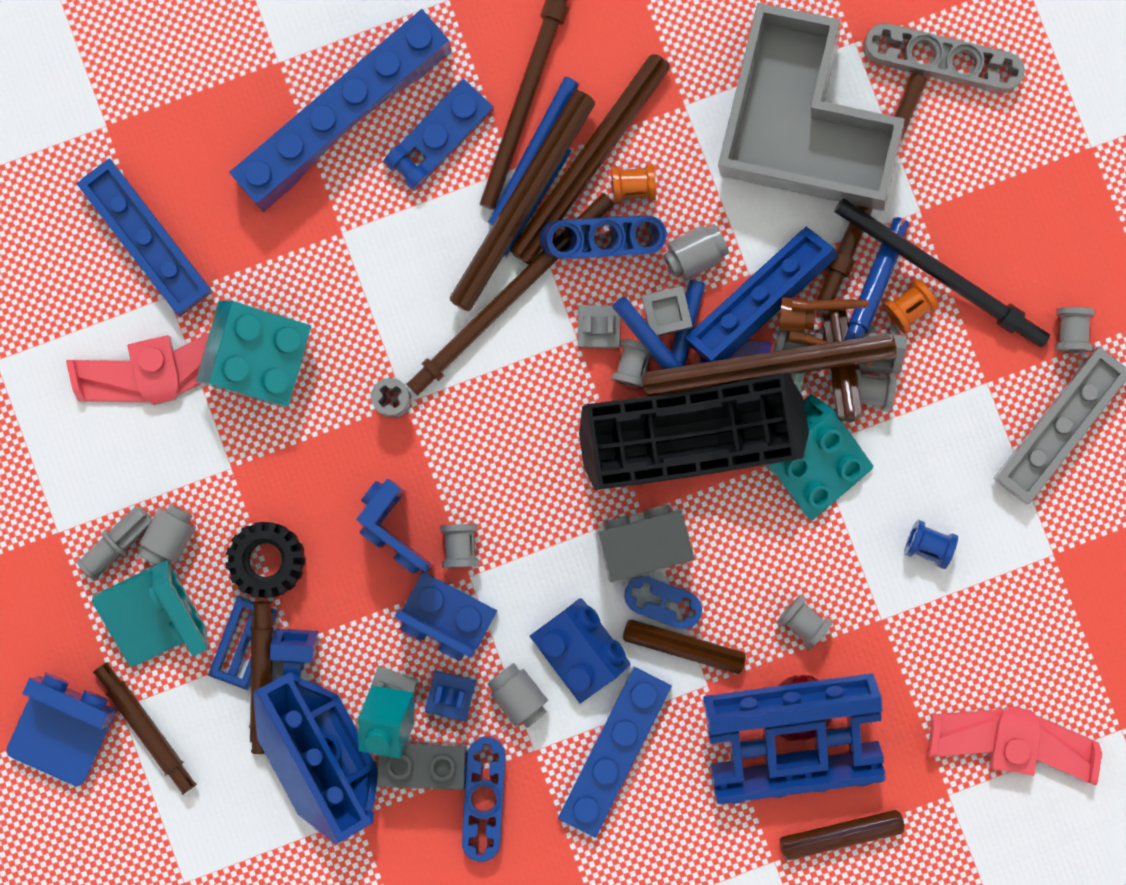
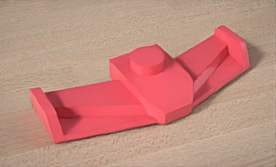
M209 333L176 350L173 348L172 339L169 335L127 344L131 361L66 360L72 390L78 401L150 402L156 405L176 400L177 396L201 384L195 381Z
M1007 706L1005 709L932 715L926 754L928 758L991 752L989 768L1034 776L1036 761H1040L1095 786L1098 783L1102 758L1099 742L1035 715L1032 710Z

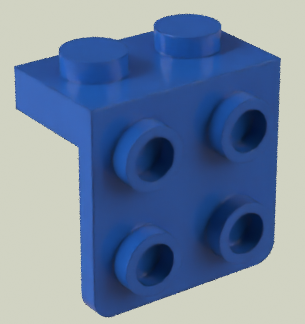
M388 478L383 484L375 481L361 500L367 506L356 519L363 525L359 533L379 548H383L387 543L395 549L397 554L393 559L411 573H417L419 569L428 572L433 564L381 525L406 491Z
M45 673L44 677L29 678L22 694L30 698L6 749L7 754L13 759L71 785H82L91 771L118 710L107 706L108 700L96 693L84 690L83 694L67 688L69 682L53 674Z

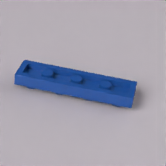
M110 158L76 183L179 317L213 292Z
M807 226L803 228L685 337L688 345L707 362L729 358L781 310L783 297L794 298L838 257L834 247Z
M633 666L558 816L559 820L595 838L597 837L672 685Z

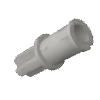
M134 507L110 531L104 530L102 532L103 538L81 559L79 558L76 563L86 575L96 581L119 556L126 557L129 554L127 549L146 531L152 518L141 507Z

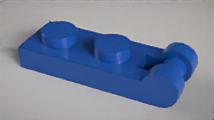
M463 78L417 127L387 154L383 163L392 171L397 169L406 178L404 183L415 191L493 112L494 107ZM415 150L425 158L418 166L408 158Z

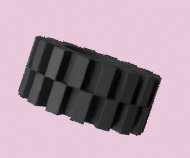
M257 522L242 528L241 532L232 538V545L230 548H227L226 555H228V562H225L226 570L230 571L231 581L239 586L238 589L243 593H248L256 598L278 597L296 586L295 583L298 579H301L304 573L302 569L306 563V558L303 556V551H305L303 545L298 541L297 535L288 530L287 527L272 522ZM264 543L274 545L282 556L280 569L269 577L256 574L250 565L252 551L258 545Z

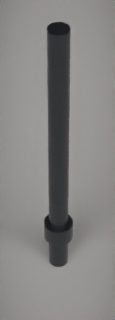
M842 198L834 210L836 214L996 318L998 326L1011 334L1017 332L1040 348L1049 340L1050 334L1026 319L1025 312L1013 304L1005 305L845 198Z

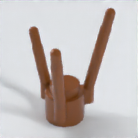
M783 297L779 331L790 332L789 342L805 343L810 346L830 343L805 334V329L814 330L816 310L867 308L869 302L865 299L808 301L807 299ZM873 362L862 364L865 366H871Z

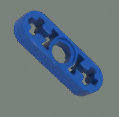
M483 736L476 739L471 744L467 753L462 848L470 859L477 862H485L492 859L497 854L501 842L506 752L503 744L491 736ZM484 744L491 745V751L499 755L498 760L491 761L489 775H499L498 782L486 778L472 780L473 772L479 775L482 773V761L475 759L474 754L475 752L482 751ZM482 786L491 788L496 794V804L493 808L486 811L477 809L472 803V793L475 789ZM470 815L479 819L496 817L495 825L489 822L486 824V837L493 839L494 844L487 845L483 853L477 852V846L469 842V838L477 836L479 821L470 823Z

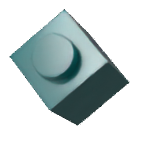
M372 685L357 719L359 752L401 758L414 726V692Z

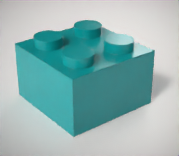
M218 301L195 382L268 404L289 407L311 325L235 301Z

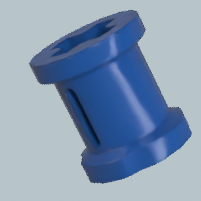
M918 519L908 536L904 554L910 557L914 554L936 562L937 567L946 569L957 547L958 535L940 533L925 527V522Z

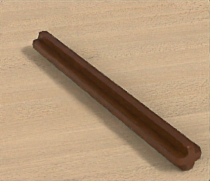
M652 54L647 58L512 246L511 253L517 259L529 264L541 250L539 237L543 227L551 221L564 218L670 70V64L664 58L657 54Z
M580 90L573 92L449 298L451 303L464 311L472 309L595 106V101L587 93Z
M889 333L649 371L643 374V386L646 396H656L714 387L782 373L792 375L894 359L897 354L896 342L893 334Z

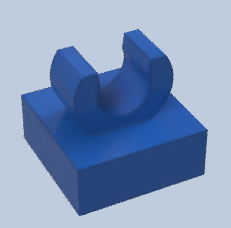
M276 629L270 644V660L284 661L283 676L292 672L301 678L304 662L313 663L318 648V631Z
M435 670L425 712L466 722L476 679Z

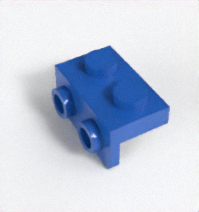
M582 598L576 600L530 635V638L579 704L615 680L631 665L623 647L616 640L612 639L600 623L597 612L588 606Z

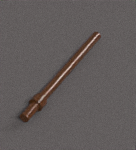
M546 0L540 15L543 22L479 205L494 210L497 205L559 25H564L569 7L566 6L568 0Z
M912 73L894 115L895 117L905 118L902 139L927 82L925 76L917 73ZM856 205L858 208H860L867 214L871 215L873 210L872 208ZM850 222L836 254L838 257L825 268L829 272L817 300H835L843 279L850 276L855 264L852 258L864 232Z

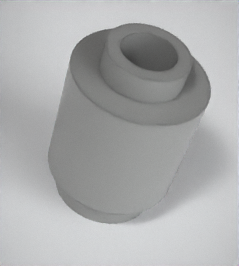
M714 224L707 228L702 225L667 243L669 252L664 254L663 257L674 277L681 275L686 281L721 263V258L728 255L729 250L722 234Z
M172 504L169 505L167 510L158 508L139 542L142 547L138 555L154 565L166 560L170 564L172 562L177 563L196 529L193 524L189 523L192 515Z
M512 663L487 683L493 691L490 695L515 727L523 722L528 728L547 713L543 705L548 699L524 668L519 670Z

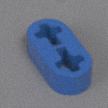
M644 576L634 578L625 588L624 598L627 606L640 615L680 629L691 628L701 618V602L697 596L683 589ZM643 583L651 585L649 592L662 598L660 604L656 605L651 602H645L643 608L636 606L637 598L631 595L633 588L640 589ZM684 597L690 600L689 607L694 609V615L692 618L685 616L682 622H678L675 620L677 613L664 608L666 600L681 603Z

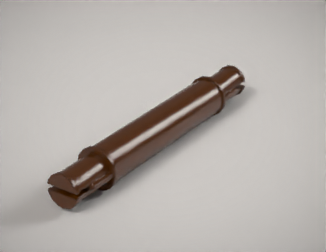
M255 601L253 602L254 613H252V624L250 627L251 683L249 728L250 742H252L251 753L265 754L257 740L253 692L272 682L270 644L274 627H272V602Z
M108 662L98 667L93 674L97 676L107 690L106 696L114 703L165 773L164 775H169L182 795L195 787L197 783L194 782L183 767L184 761L180 759L125 684L126 682H121Z

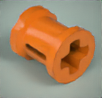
M646 164L645 168L619 170L617 166L611 167L614 205L621 204L624 199L647 197L649 200H656L653 164Z
M919 279L914 280L911 283L912 288L894 301L888 299L883 303L888 317L904 334L911 329L910 324L926 312H935L939 309L936 298Z

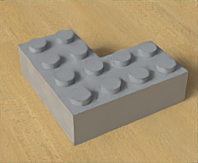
M757 3L718 162L721 176L834 201H840L842 198H845L854 205L881 211L885 210L904 130L905 118L824 102L841 34L840 19Z

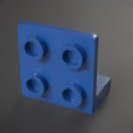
M422 571L405 606L397 611L394 618L402 622L399 630L420 641L425 640L427 635L441 642L437 648L439 651L460 661L464 655L470 658L475 655L497 610Z

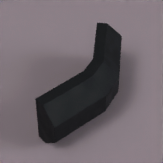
M788 373L672 394L586 404L582 406L579 429L583 465L594 490L695 477L803 459L809 434L804 399L791 375Z

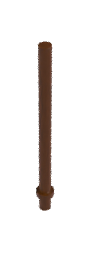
M602 193L576 219L601 218L614 206V203L605 193ZM565 229L553 241V245L557 250L563 251L569 246L571 240L569 232ZM542 251L431 360L426 358L421 363L423 368L406 385L418 396L435 379L440 381L445 376L442 372L559 258L551 257Z

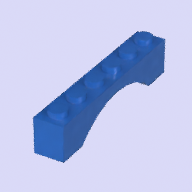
M423 9L419 10L229 173L261 211L264 212L294 187L309 168L355 124L390 97L421 79L452 52L449 39Z

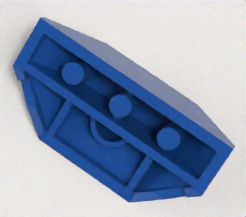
M292 672L254 691L257 740L297 814L335 845L372 824L378 767L370 753L358 751V731L339 695L315 683L301 679L299 675Z

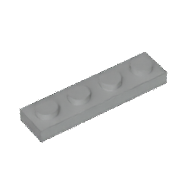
M1100 346L1095 348L1094 352L1085 360L993 479L1026 505L1030 504L1126 382V367Z

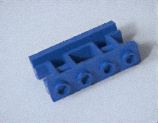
M873 673L703 696L710 744L730 742L731 761L710 764L717 804H738L748 800L770 797L781 798L786 795L824 792L829 789L850 786H867L886 780L883 767L884 756L879 741L861 743L860 724L882 721V697ZM847 717L848 727L826 729V719ZM763 728V738L740 741L739 731ZM814 730V750L776 755L775 735ZM849 744L850 753L828 756L827 747ZM765 755L766 765L743 768L742 758Z

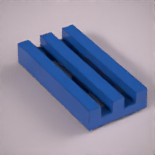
M238 596L208 676L249 690L251 683V657L243 678L236 676L251 639L250 627L254 605L253 601ZM247 608L251 610L228 673L223 672L221 668L243 610ZM271 608L274 625L279 610Z

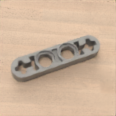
M881 23L874 26L868 32L863 42L865 56L877 65L996 93L1012 91L1020 84L1025 74L1022 60L1013 53L892 24ZM881 35L888 36L887 42L890 45L900 47L903 39H907L909 42L904 50L903 59H899L897 56L901 51L900 49L888 48L885 54H881L878 52V45L872 43V40L878 41ZM926 43L933 48L935 54L934 60L931 63L920 64L913 58L912 49L916 44ZM967 53L973 58L975 68L971 73L961 74L955 70L953 57L956 54ZM984 58L989 59L986 65L987 68L999 69L1005 63L1008 65V72L1014 74L1005 83L1000 81V74L988 70L984 74V78H980L978 75L984 66Z

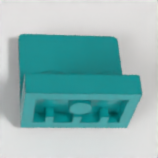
M811 393L804 399L809 434L803 459L765 466L776 475L805 516L810 520H814L873 469V464L843 422L837 418L836 412Z
M168 560L109 587L92 597V604L131 667L178 645L185 644L192 657L208 650L207 627Z

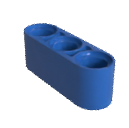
M637 215L555 220L543 227L540 232L539 242L546 254L551 257L564 259L651 254L663 247L666 242L667 231L662 221L653 216ZM642 223L648 224L652 231V238L645 246H641L635 237L636 230ZM605 225L611 231L612 237L609 245L601 249L595 243L594 233L597 228ZM561 227L565 228L571 237L569 246L563 251L557 250L552 241L553 234Z

